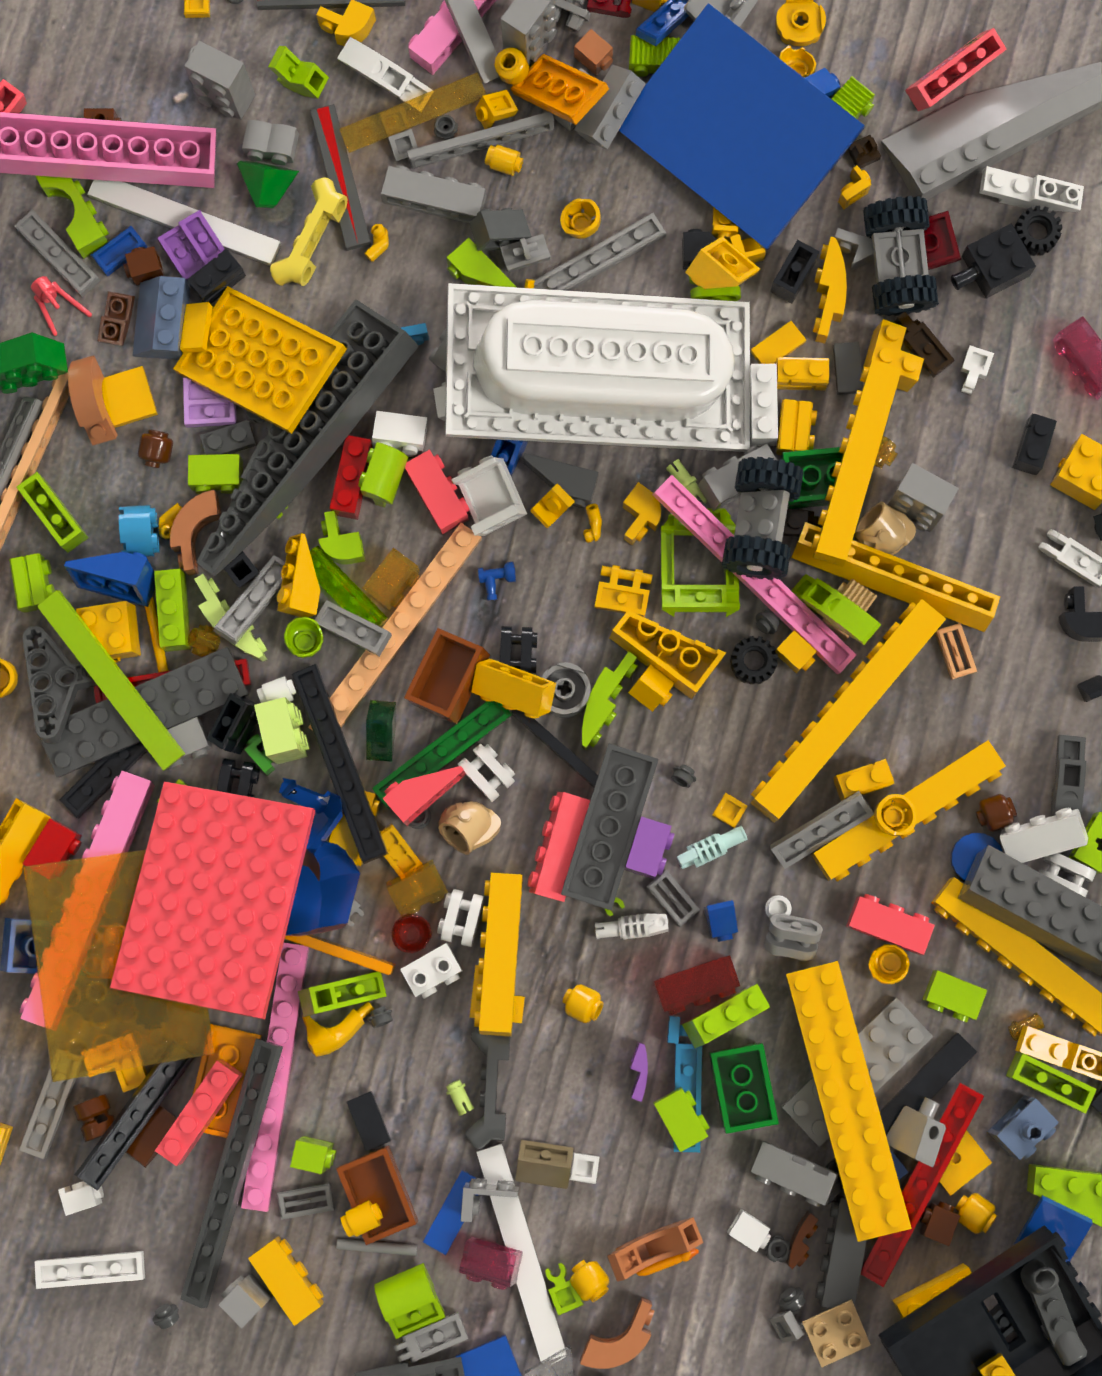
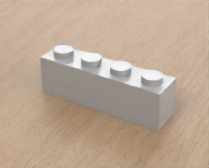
M400 165L396 167L388 166L381 192L382 200L385 204L470 223L477 216V213L484 209L487 199L486 189L477 183L464 184L451 177L438 178L434 177L432 173L426 171L417 173Z

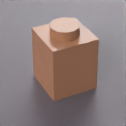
M590 29L574 46V57L593 74L597 75L601 70H607L612 64L613 47Z

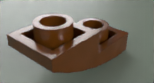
M108 291L105 314L101 316L97 341L120 346L124 345L135 296Z
M159 1106L126 1153L146 1168L158 1154L155 1152L156 1148L177 1118Z
M808 1210L798 1223L790 1241L789 1255L786 1263L792 1269L796 1265L798 1267L803 1265L809 1257L807 1251L810 1248L802 1240L805 1237L809 1239L818 1228L816 1223L819 1220Z

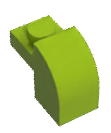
M279 45L268 66L278 76L277 81L280 84L305 97L318 99L329 79L315 63L300 61L286 46Z
M335 511L324 512L325 520L321 521L323 535H328V537L318 540L327 557L336 563L346 565L365 562L360 533L353 532L340 535L338 518Z

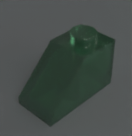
M370 700L366 718V760L392 762L396 729V702Z

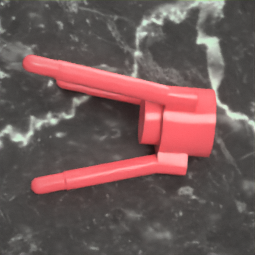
M46 276L39 277L32 283L31 290L35 293L34 300L39 305L53 336L57 335V331L44 302L51 303L56 309H59L60 306L55 300L57 293L88 317L92 316L91 312L61 289L56 282L51 283Z

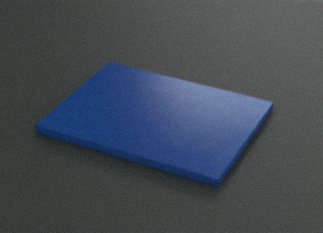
M708 3L644 86L619 131L768 250L862 132L865 125Z

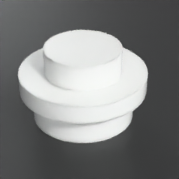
M773 896L766 902L765 912L769 919L775 914H791V904L783 896Z

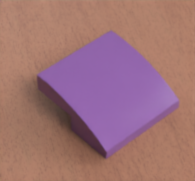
M200 210L178 222V226L157 238L181 278L186 280L225 250Z
M638 1042L629 1066L630 1069L638 1071L630 1096L632 1099L642 1102L647 1083L648 1062L645 1045Z

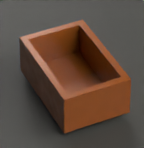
M437 628L404 698L414 706L458 724L472 694L471 690L476 664L489 659L490 654L477 644Z
M389 1145L336 1168L351 1208L370 1200L372 1204L377 1203L382 1212L381 1225L362 1234L366 1245L416 1225L419 1221Z

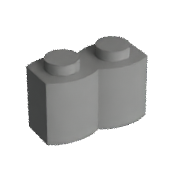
M248 120L242 150L253 161L271 159L273 163L278 165L293 163L299 133L295 127L289 125Z

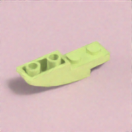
M202 574L194 580L207 601L198 607L212 626L215 627L230 609V606L225 599L223 601L219 599L216 593L220 589L213 578L208 580ZM251 625L234 646L247 655L263 662L267 660L264 654L267 648L260 637L254 638L251 630L255 628Z

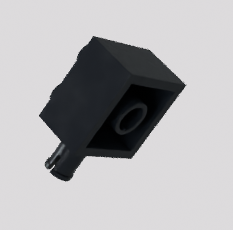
M1011 223L967 245L962 258L968 268L951 275V282L955 289L959 290L976 281L984 297L988 298L1030 277L1036 265Z

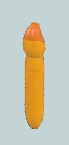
M694 1248L689 1252L666 1258L640 1270L636 1274L638 1276H647L677 1265L682 1261L687 1262L697 1255L699 1250Z

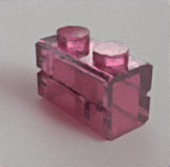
M471 1237L465 1243L459 1273L466 1274V1279L470 1281L481 1282L483 1279L492 1282V1287L505 1290L507 1287L513 1286L517 1281L523 1251Z

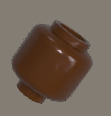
M149 429L148 433L141 435L138 457L145 460L144 465L160 468V464H166L170 461L173 440L168 437V433Z
M997 794L979 802L980 810L976 811L980 825H986L992 832L1013 824L1014 817H1017L1011 798H1006L1003 794Z

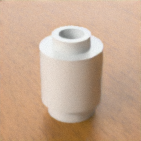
M285 676L262 684V688L257 689L261 703L283 697L293 701V695L297 693L293 680H287Z

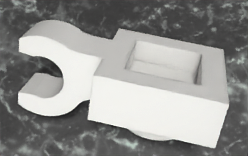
M971 345L969 346L961 368V372L967 373L961 392L971 395L977 379L986 378L994 353Z

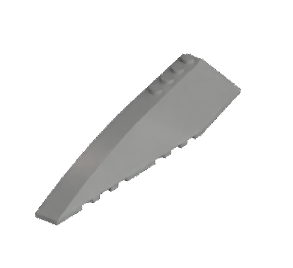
M1102 61L967 95L882 140L881 144L913 198L919 196L929 200L978 174L986 166L991 167L1102 108Z

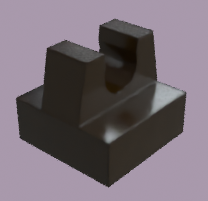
M871 135L853 142L847 149L855 166L857 165L860 169L881 158L878 146Z

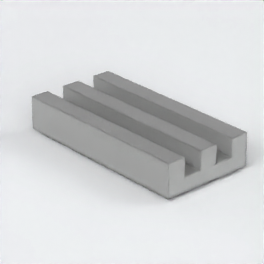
M667 870L646 886L679 927L700 911ZM665 877L691 907L692 911L688 913L663 883L662 880ZM657 884L684 915L682 919L678 917L654 888Z
M331 1183L277 1193L281 1220L335 1210ZM322 1190H325L326 1193L325 1195L284 1202V1197ZM327 1200V1205L286 1213V1207Z

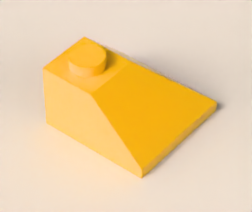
M722 236L702 248L685 273L691 277V280L696 285L704 289L737 287L757 274L760 268Z

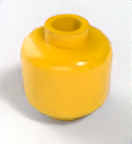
M508 47L500 51L495 58V70L503 82L515 85L521 83L527 77L529 64L520 50Z
M583 984L576 985L573 989L569 988L562 1001L565 1004V1013L582 1023H589L591 1020L595 1021L599 1017L604 1005L603 1001H601L600 993Z
M978 1193L971 1194L969 1198L963 1195L955 1207L959 1211L958 1215H960L958 1222L974 1234H979L982 1231L986 1233L998 1216L995 1214V1205Z
M582 1260L572 1268L574 1274L570 1278V1284L583 1301L591 1300L593 1303L608 1292L609 1277L597 1261L586 1263L585 1260Z

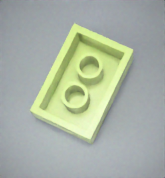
M286 697L255 704L254 707L266 757L276 764L307 757L306 750L310 749L307 735H304L303 731H301L300 725L304 724L301 710H298V707Z

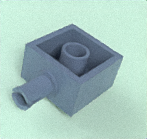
M1024 1095L987 1133L1009 1156L1021 1160L1022 1158H1029L1036 1151L1035 1145L1042 1139L1045 1141L1055 1133L1056 1129L1054 1127L1059 1122L1036 1098Z

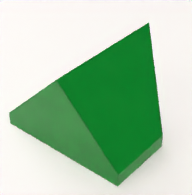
M239 161L237 163L256 207L274 208L299 172L260 162Z

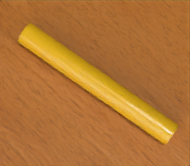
M152 597L148 607L145 606L159 673L169 670L165 651L160 648L158 617L154 598Z

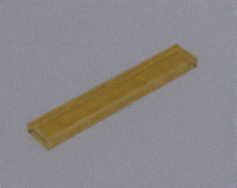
M477 72L339 130L348 152L351 153L476 102L486 95V92Z

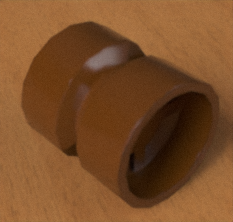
M106 1094L73 1106L77 1121L83 1123L80 1129L85 1142L103 1136L115 1120L114 1115L108 1114L111 1107Z

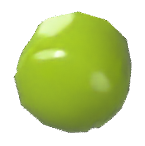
M306 616L293 619L288 623L284 633V641L292 655L300 658L313 657L321 650L324 641L323 632L318 622Z

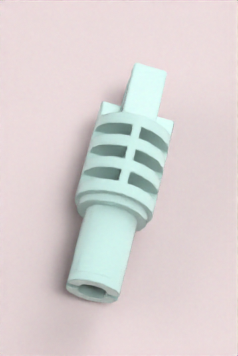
M742 826L722 835L715 833L687 846L688 851L677 856V861L682 869L694 864L696 868L725 855L728 852L727 849L748 840Z

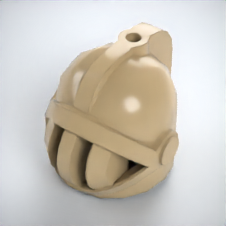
M881 501L859 520L854 537L859 543L890 555H895L914 538L916 528L904 513Z
M470 801L463 804L459 802L445 808L441 814L438 828L443 838L460 853L469 855L473 850L489 843L499 833L501 821L497 814L478 802Z

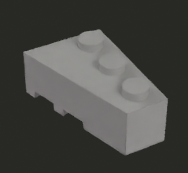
M765 1141L762 1142L751 1170L752 1173L756 1174V1180L770 1185L772 1181L781 1186V1191L792 1196L798 1193L806 1197V1202L820 1207L821 1204L824 1206L828 1204L839 1176L837 1172Z

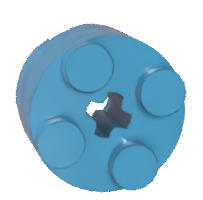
M151 505L119 507L120 544L123 543L124 550H121V552L130 554L138 552L146 557L155 556V553H160L159 537L153 530V528H158L156 508H151Z

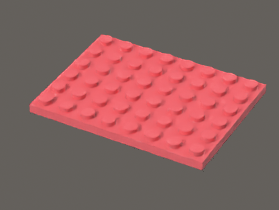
M164 782L110 988L265 1020L316 810L304 806Z

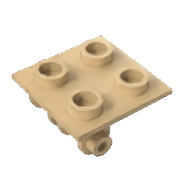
M852 1299L802 1322L821 1367L871 1345Z

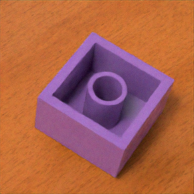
M641 817L624 870L651 879H655L657 874L661 875L667 860L662 858L664 849H670L674 838V833L670 832L672 826Z

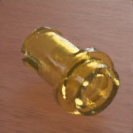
M1036 1012L1019 1022H1011L1008 1030L1011 1037L1017 1041L1023 1025L1037 1030L1043 1029L1045 1026L1042 1018Z

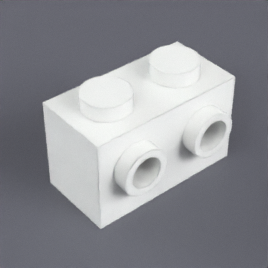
M376 411L372 448L375 449L376 443L379 442L400 450L408 457L419 456L424 452L427 417Z
M448 943L400 969L415 997L422 995L423 999L436 993L437 989L435 987L445 982L446 986L460 979L458 974L463 971Z

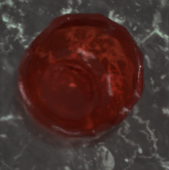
M410 913L399 917L395 921L391 930V937L394 945L401 952L412 954L426 948L432 938V931L429 922L423 916Z

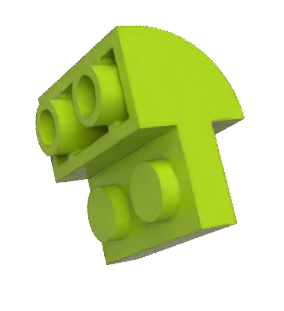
M377 442L375 449L371 448L368 453L367 463H369L367 472H362L359 479L358 487H361L362 495L373 499L375 505L384 508L386 503L392 505L408 456L396 448Z
M424 1263L374 1284L381 1312L385 1321L389 1323L396 1339L446 1318L445 1311L435 1292L434 1284Z

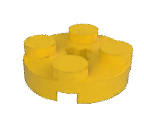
M786 0L785 4L779 8L775 21L776 30L781 36V41L793 46H807L816 43L820 39L826 23L823 7L821 5L818 6L817 3L813 2L814 0ZM798 16H802V19L807 21V23L799 26L794 21H797Z

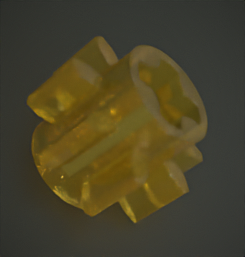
M882 436L874 466L882 468L884 464L890 466L898 455L894 451L896 444L887 437Z
M199 625V628L191 630L188 636V645L193 647L191 653L203 657L217 651L220 645V637L215 635L213 627Z

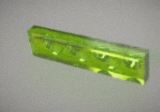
M319 546L311 549L310 554L317 580L325 591L343 609L382 627L388 617Z

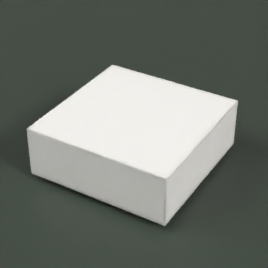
M573 1152L569 1180L596 1184L599 1156Z

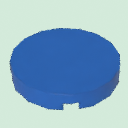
M971 833L963 836L954 844L951 851V866L962 881L965 882L976 855L987 845L1003 852L1000 844L993 837L984 833Z

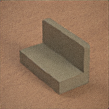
M521 1140L515 1180L567 1189L574 1148Z

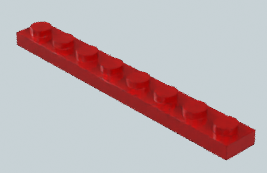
M961 1082L959 1083L939 1121L946 1126V1130L934 1166L931 1167L918 1161L902 1192L912 1229L878 1237L861 1270V1275L884 1288L979 1108L984 1095Z

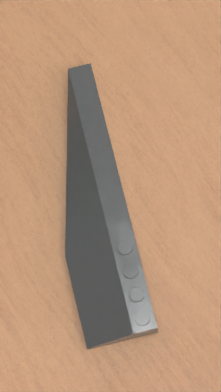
M357 299L354 300L327 334L328 337L342 343L347 350L292 434L269 422L266 428L268 433L264 440L259 441L241 476L243 481L239 489H234L230 497L232 502L227 512H222L218 520L220 523L217 531L212 532L197 563L214 577L252 543L304 489L419 347L405 330Z

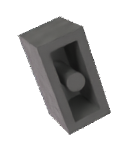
M504 208L496 211L483 209L469 223L478 251L500 250L502 246L518 242L522 238L528 239L532 237L523 209L512 210V208Z

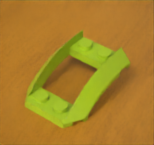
M706 508L734 535L736 525L725 508H719L715 511L712 508ZM670 513L665 524L661 526L662 610L673 617L675 612H726L727 617L740 610L739 579L727 569H724L725 585L674 584V535L693 534Z

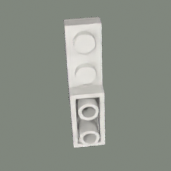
M352 37L348 39L337 57L338 60L419 113H422L434 94L432 89L415 79L413 75Z
M986 166L982 172L979 193L999 198V203L1012 206L1032 207V209L1040 206V210L1048 207V211L1079 212L1081 210L1084 186L1041 175H1036L1032 178Z

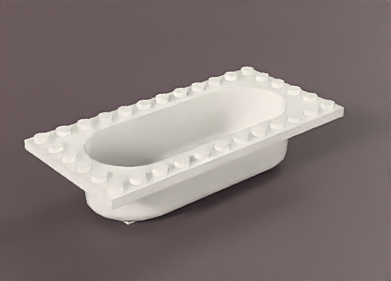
M448 283L445 437L745 452L750 448L749 302Z

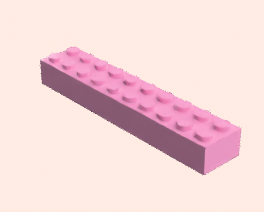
M0 112V173L214 188L216 128Z

